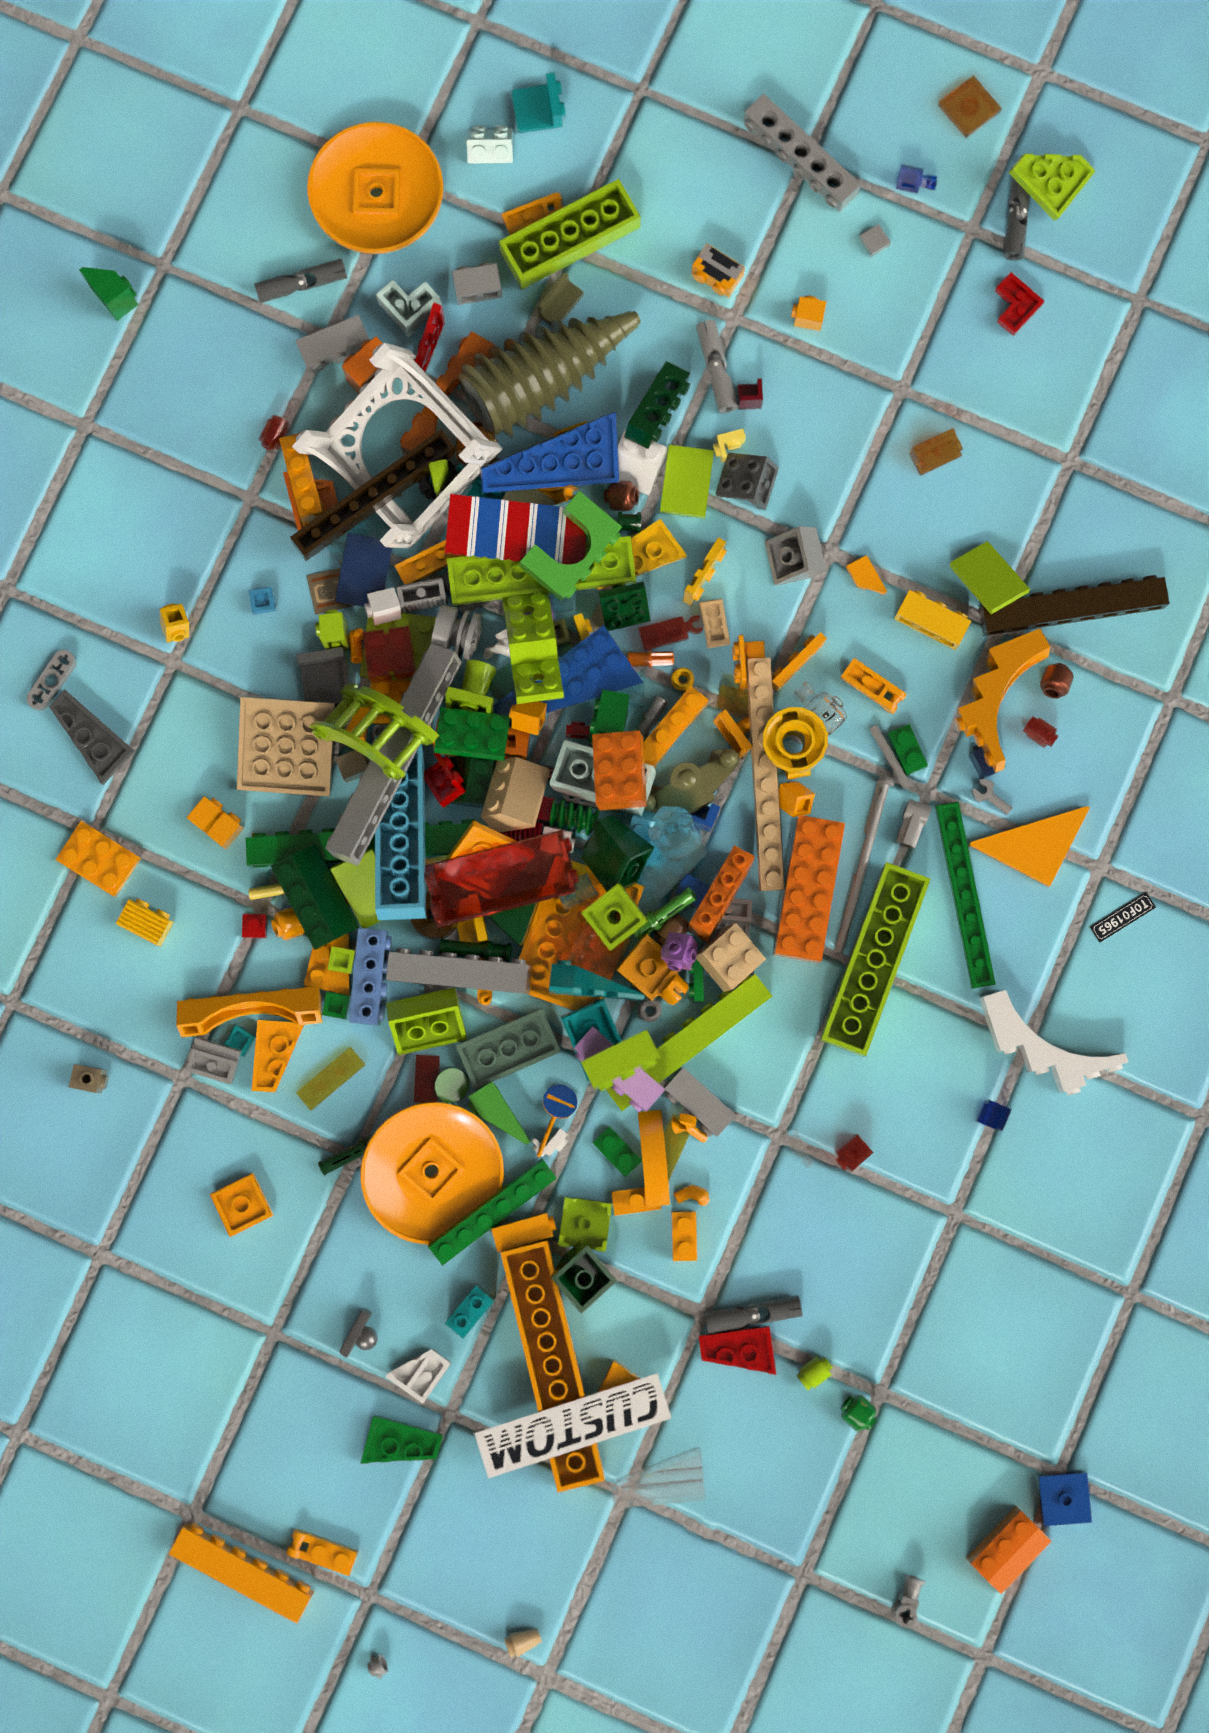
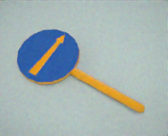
M554 1085L547 1089L543 1096L544 1109L552 1117L538 1149V1157L542 1155L556 1118H568L577 1109L578 1101L576 1094L567 1086Z

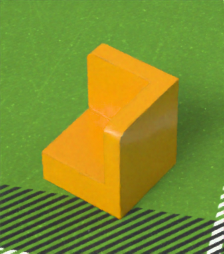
M798 781L780 784L778 790L779 808L791 817L810 814L815 793Z

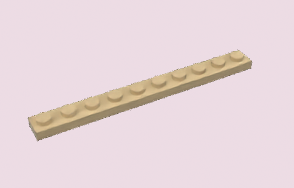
M770 658L746 659L750 743L753 746L751 749L759 891L784 890L777 767L767 758L763 749V731L768 720L774 715Z

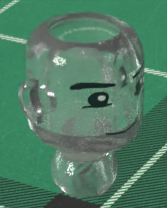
M809 682L803 683L793 693L796 701L802 702L805 709L814 712L823 721L828 736L847 719V712L843 708V702L837 696H832L828 692H821L817 695L812 684Z

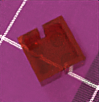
M409 626L390 628L387 634H385L383 629L362 632L368 678L371 684L392 681L389 671H394L396 680L412 678L416 671L412 633Z

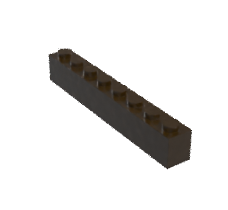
M440 429L290 536L292 544L303 559L308 561L430 473L429 462L449 460L455 455V446L443 430Z
M1157 575L1143 577V580L1134 581V578L1120 581V584L1114 585L1111 582H1103L1094 588L1083 585L1076 587L1074 591L1066 592V589H1057L1052 591V594L1044 595L1043 592L1030 594V597L1027 598L1020 597L993 614H990L981 605L978 611L983 636L1165 609L1170 604L1165 577L1157 578Z

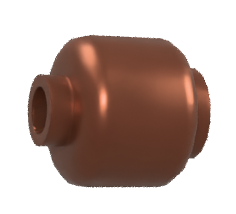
M631 481L610 483L608 489L604 491V501L608 503L613 511H631L639 502L638 487H635Z
M1056 663L1049 665L1044 670L1040 687L1049 698L1058 699L1064 697L1069 693L1074 675L1065 664Z

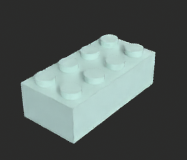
M564 740L549 783L554 791L596 803L593 748ZM645 764L647 799L656 775L654 766ZM645 807L618 810L642 816Z

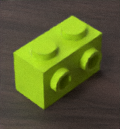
M327 610L324 614L318 615L319 622L315 623L316 634L319 636L324 648L327 650L343 647L344 650H350L348 625L342 612Z

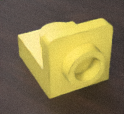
M744 429L716 436V443L713 444L715 456L720 457L721 463L727 459L725 448L735 450L740 448L741 444H744L746 438Z

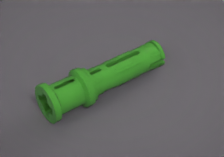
M688 887L655 912L649 911L646 913L648 922L634 932V935L641 940L645 934L649 935L655 930H660L665 921L697 900L693 890Z

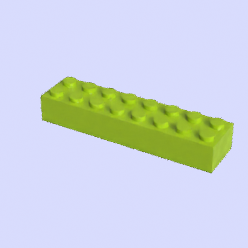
M888 862L882 866L821 1032L820 1041L862 1057L867 1055L929 886L930 878Z

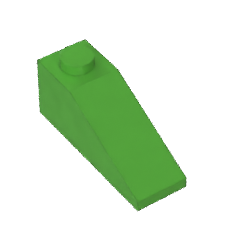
M493 1081L469 1096L470 1102L467 1104L473 1114L477 1115L479 1113L480 1117L526 1145L531 1142Z

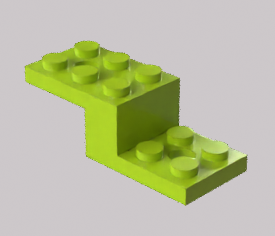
M548 592L502 598L517 704L564 698ZM542 680L540 683H534L533 681Z

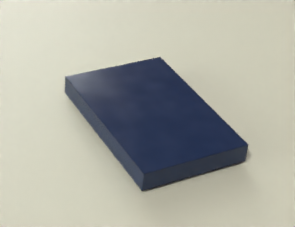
M347 532L334 601L365 607L364 604L368 603L367 594L385 590L392 548L385 547L380 542L381 539Z

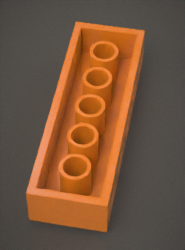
M798 815L796 818L773 951L774 956L818 964L822 962L845 823Z

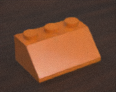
M1015 1506L966 1559L1002 1594L1051 1543V1540Z

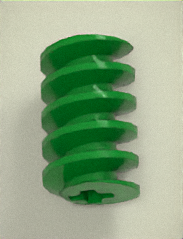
M554 799L549 823L553 827L558 821L559 829H562L567 824L568 831H572L576 826L577 833L579 834L585 828L586 835L589 836L593 831L594 824L598 821L600 810L597 809L593 814L591 806L586 811H583L581 803L577 809H574L573 801L565 807L564 799L558 805Z

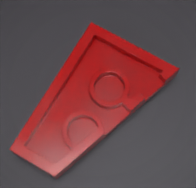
M770 1326L698 1335L702 1361L777 1375Z

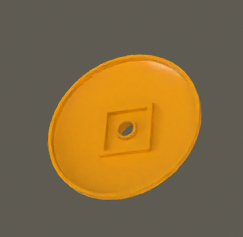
M384 122L357 124L334 135L317 153L308 176V199L317 223L338 244L350 250L366 254L394 252L417 241L434 223L443 200L442 172L437 158L430 147L410 130ZM374 188L383 190L379 197H374L370 194Z
M425 1102L411 1105L386 1119L370 1138L363 1154L360 1171L363 1196L375 1219L395 1236L418 1244H429L502 1189L504 1178L502 1153L495 1136L488 1126L467 1109L444 1102ZM429 1165H435L438 1168L437 1173L432 1177L425 1175V1168Z

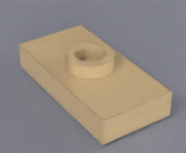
M717 599L700 602L699 606L707 649L730 645L723 600Z

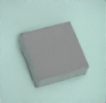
M879 224L859 236V240L871 257L891 244Z

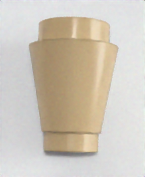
M537 1628L509 1633V1636L504 1638L510 1658L513 1656L519 1657L537 1646V1644L542 1643Z

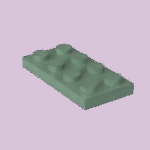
M543 1008L456 1046L474 1090L561 1052Z

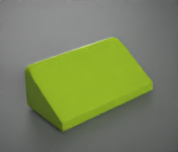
M446 459L429 462L436 497L445 489L450 474Z

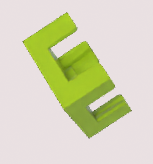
M565 1196L558 1246L574 1247L581 1241L590 1249H594V1251L606 1252L612 1203Z

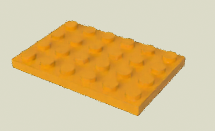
M557 855L519 959L526 960V965L532 966L528 995L574 1011L601 998L550 994L549 984L552 964H557V960L571 961V965L578 966L611 980L625 940L609 951L581 914L582 911L607 893V891L588 866ZM636 884L625 889V891L638 907L644 886ZM617 912L615 917L620 921L621 915Z

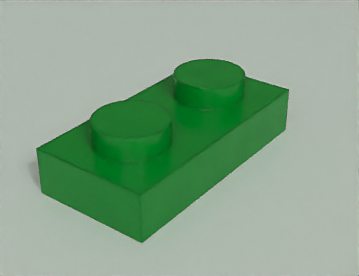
M910 724L888 732L889 740L907 776L928 767Z
M696 959L692 964L691 970H688L689 974H693V983H689V997H693V1002H703V966Z
M610 1126L593 1142L624 1177L642 1162Z

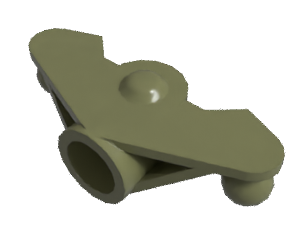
M733 749L711 751L708 764L700 768L688 762L677 765L671 773L670 784L664 788L652 785L647 799V807L644 808V811L659 813L685 809L686 813L691 814L704 808L716 800L714 793L740 762L739 754Z

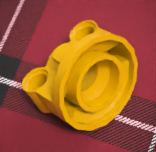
M788 707L776 712L768 720L763 731V749L766 756L777 768L785 771L787 780L811 776L812 768L823 758L828 747V732L823 721L814 712L802 707ZM790 735L797 736L802 741L801 752H788L784 749L783 740Z

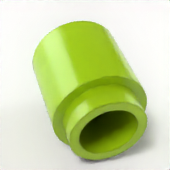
M815 1356L799 1369L801 1372L796 1376L809 1391L812 1387L815 1389L832 1375L830 1370L833 1367L824 1356L821 1359Z

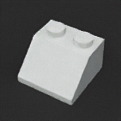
M624 430L618 444L619 481H631L635 487H638L640 493L650 496L666 458L667 447L653 441L648 450L624 438L626 431Z

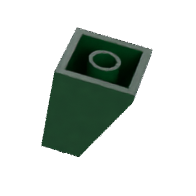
M612 815L599 819L593 826L594 832L591 838L584 845L585 851L581 857L607 892L618 883L624 889L636 885L654 846Z
M526 871L485 911L487 916L520 948L524 946L543 893L542 881L533 872L529 875Z

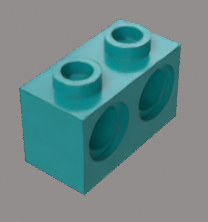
M476 1284L445 1324L464 1339L495 1301V1298L479 1284Z

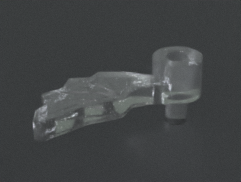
M795 1130L793 1137L790 1139L792 1143L790 1148L793 1150L794 1155L803 1159V1165L810 1168L813 1165V1160L805 1154V1146L800 1139L798 1130Z

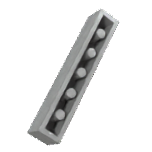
M396 948V952H389L386 980L522 994H529L532 966L526 965V960L512 959V963L502 962L503 958L489 957L488 961L479 960L480 956L467 954L465 959L456 958L455 953L442 952V957L433 956V951L419 950V954H410L411 949Z

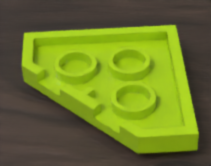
M1025 153L1017 160L1008 173L1055 221L1063 214L1096 171L1081 155L1061 156V154L1033 155Z

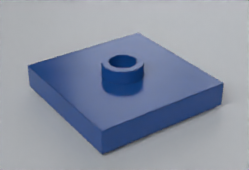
M1087 1472L1038 1475L1043 1526L1092 1523Z

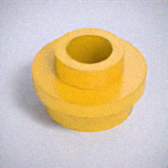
M687 668L676 669L671 677L672 685L680 691H686L690 686H693L694 675L691 670ZM680 676H685L687 678V682L680 683L678 681V678Z

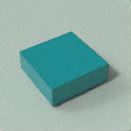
M235 1024L223 1045L241 1050L240 1055L245 1057L256 1036Z

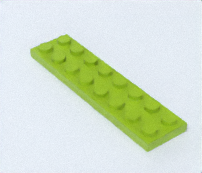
M631 536L620 537L613 546L608 544L604 549L607 554L599 563L594 561L589 567L592 570L584 582L579 579L574 585L578 588L577 590L636 583ZM586 541L585 556L588 551V541ZM475 555L447 558L453 606L502 600L504 597L551 593L518 566L521 560L489 559L486 556L479 558Z

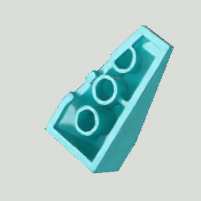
M557 960V964H552L549 984L550 994L645 1000L644 994L578 966L571 965V961Z

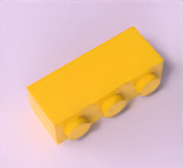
M918 590L908 591L894 618L954 650L960 645L971 623V620L967 619L968 617L964 613L959 611L953 612L947 609L944 603L937 600L933 602Z

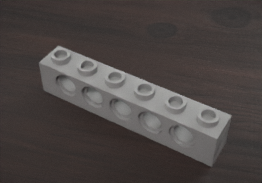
M764 93L745 111L743 122L747 130L751 133H756L760 137L761 142L767 148L771 147L783 163L787 162L799 178L803 177L815 193L819 192L831 208H836L840 212L858 195L861 184ZM770 122L773 125L768 127L765 126L763 123ZM786 137L789 141L783 142L779 138ZM802 152L805 156L799 157L795 153ZM818 167L821 171L815 172L811 168ZM834 182L838 186L831 187L827 183Z

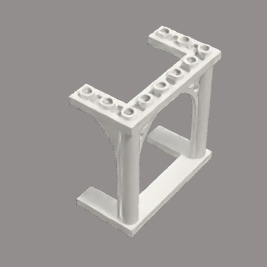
M384 343L374 349L373 356L369 360L375 367L379 368L374 374V379L362 386L357 398L346 404L344 407L345 411L340 417L338 416L330 422V428L326 432L304 430L296 437V442L292 447L298 453L315 455L323 460L356 490L372 479L364 464L361 449L363 432L372 415L387 403L404 399L417 401L433 411L466 446L458 456L468 465L415 522L393 500L376 511L391 528L381 538L380 542L389 548H411L447 510L450 494L461 495L480 474V468L489 465L503 448L497 442L489 441L413 360L416 356L409 349ZM397 377L403 382V389L400 394H395L393 391V382ZM409 387L415 390V393L412 395L408 393ZM387 389L388 396L386 398H382L381 394H384ZM357 422L359 425L358 429L356 431L350 430L352 427L356 426L355 423ZM345 435L354 436L355 444L351 447H345L341 442ZM355 451V459L353 460L352 455L348 456L346 452L351 453Z

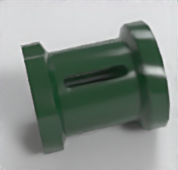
M618 512V524L622 526L619 532H622V530H634L640 533L641 512L637 514Z

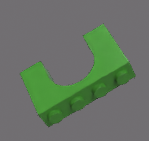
M580 491L564 508L562 513L585 533L588 540V551L585 558L576 564H561L552 559L535 544L518 565L560 601L564 597L570 599L578 589L574 586L578 580L581 579L584 582L592 572L589 568L594 561L599 563L607 554L604 551L608 544L613 546L622 536L618 533L622 526Z

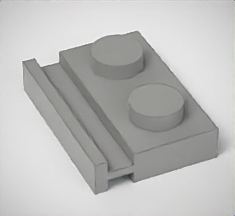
M196 1037L186 1071L232 1084L239 1062L238 1059L242 1051Z

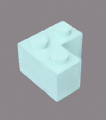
M392 280L376 294L379 306L408 337L428 321L433 302L442 305L440 297L426 282L408 296Z

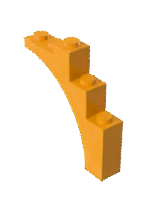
M1040 628L990 648L988 658L986 659L990 672L973 678L971 694L975 701L959 707L955 722L960 731L963 730L966 737L974 735L978 747L982 746L985 752L984 758L989 767L992 766L995 773L1004 770L1006 761L997 733V714L1000 704L1008 689L1021 674L1049 656L1050 645Z

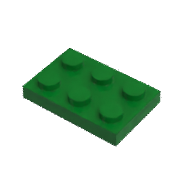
M441 708L437 727V734L439 736L435 740L434 753L504 761L510 718L508 715Z

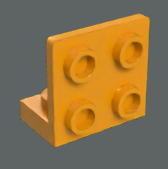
M738 635L737 641L733 642L732 647L733 661L737 660L734 669V683H739V690L747 689L746 659L765 658L764 641L744 642L743 635Z

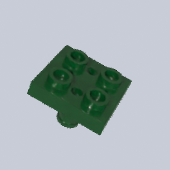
M644 582L631 585H616L610 590L598 592L604 626L608 631L651 621Z

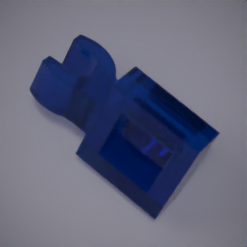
M901 164L896 189L918 193L919 187L935 190L937 176L923 175V168Z

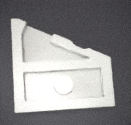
M430 1349L392 1370L386 1375V1378L423 1404L452 1362L435 1350Z

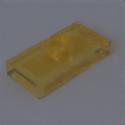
M721 685L716 709H726L729 712L749 716L747 690Z

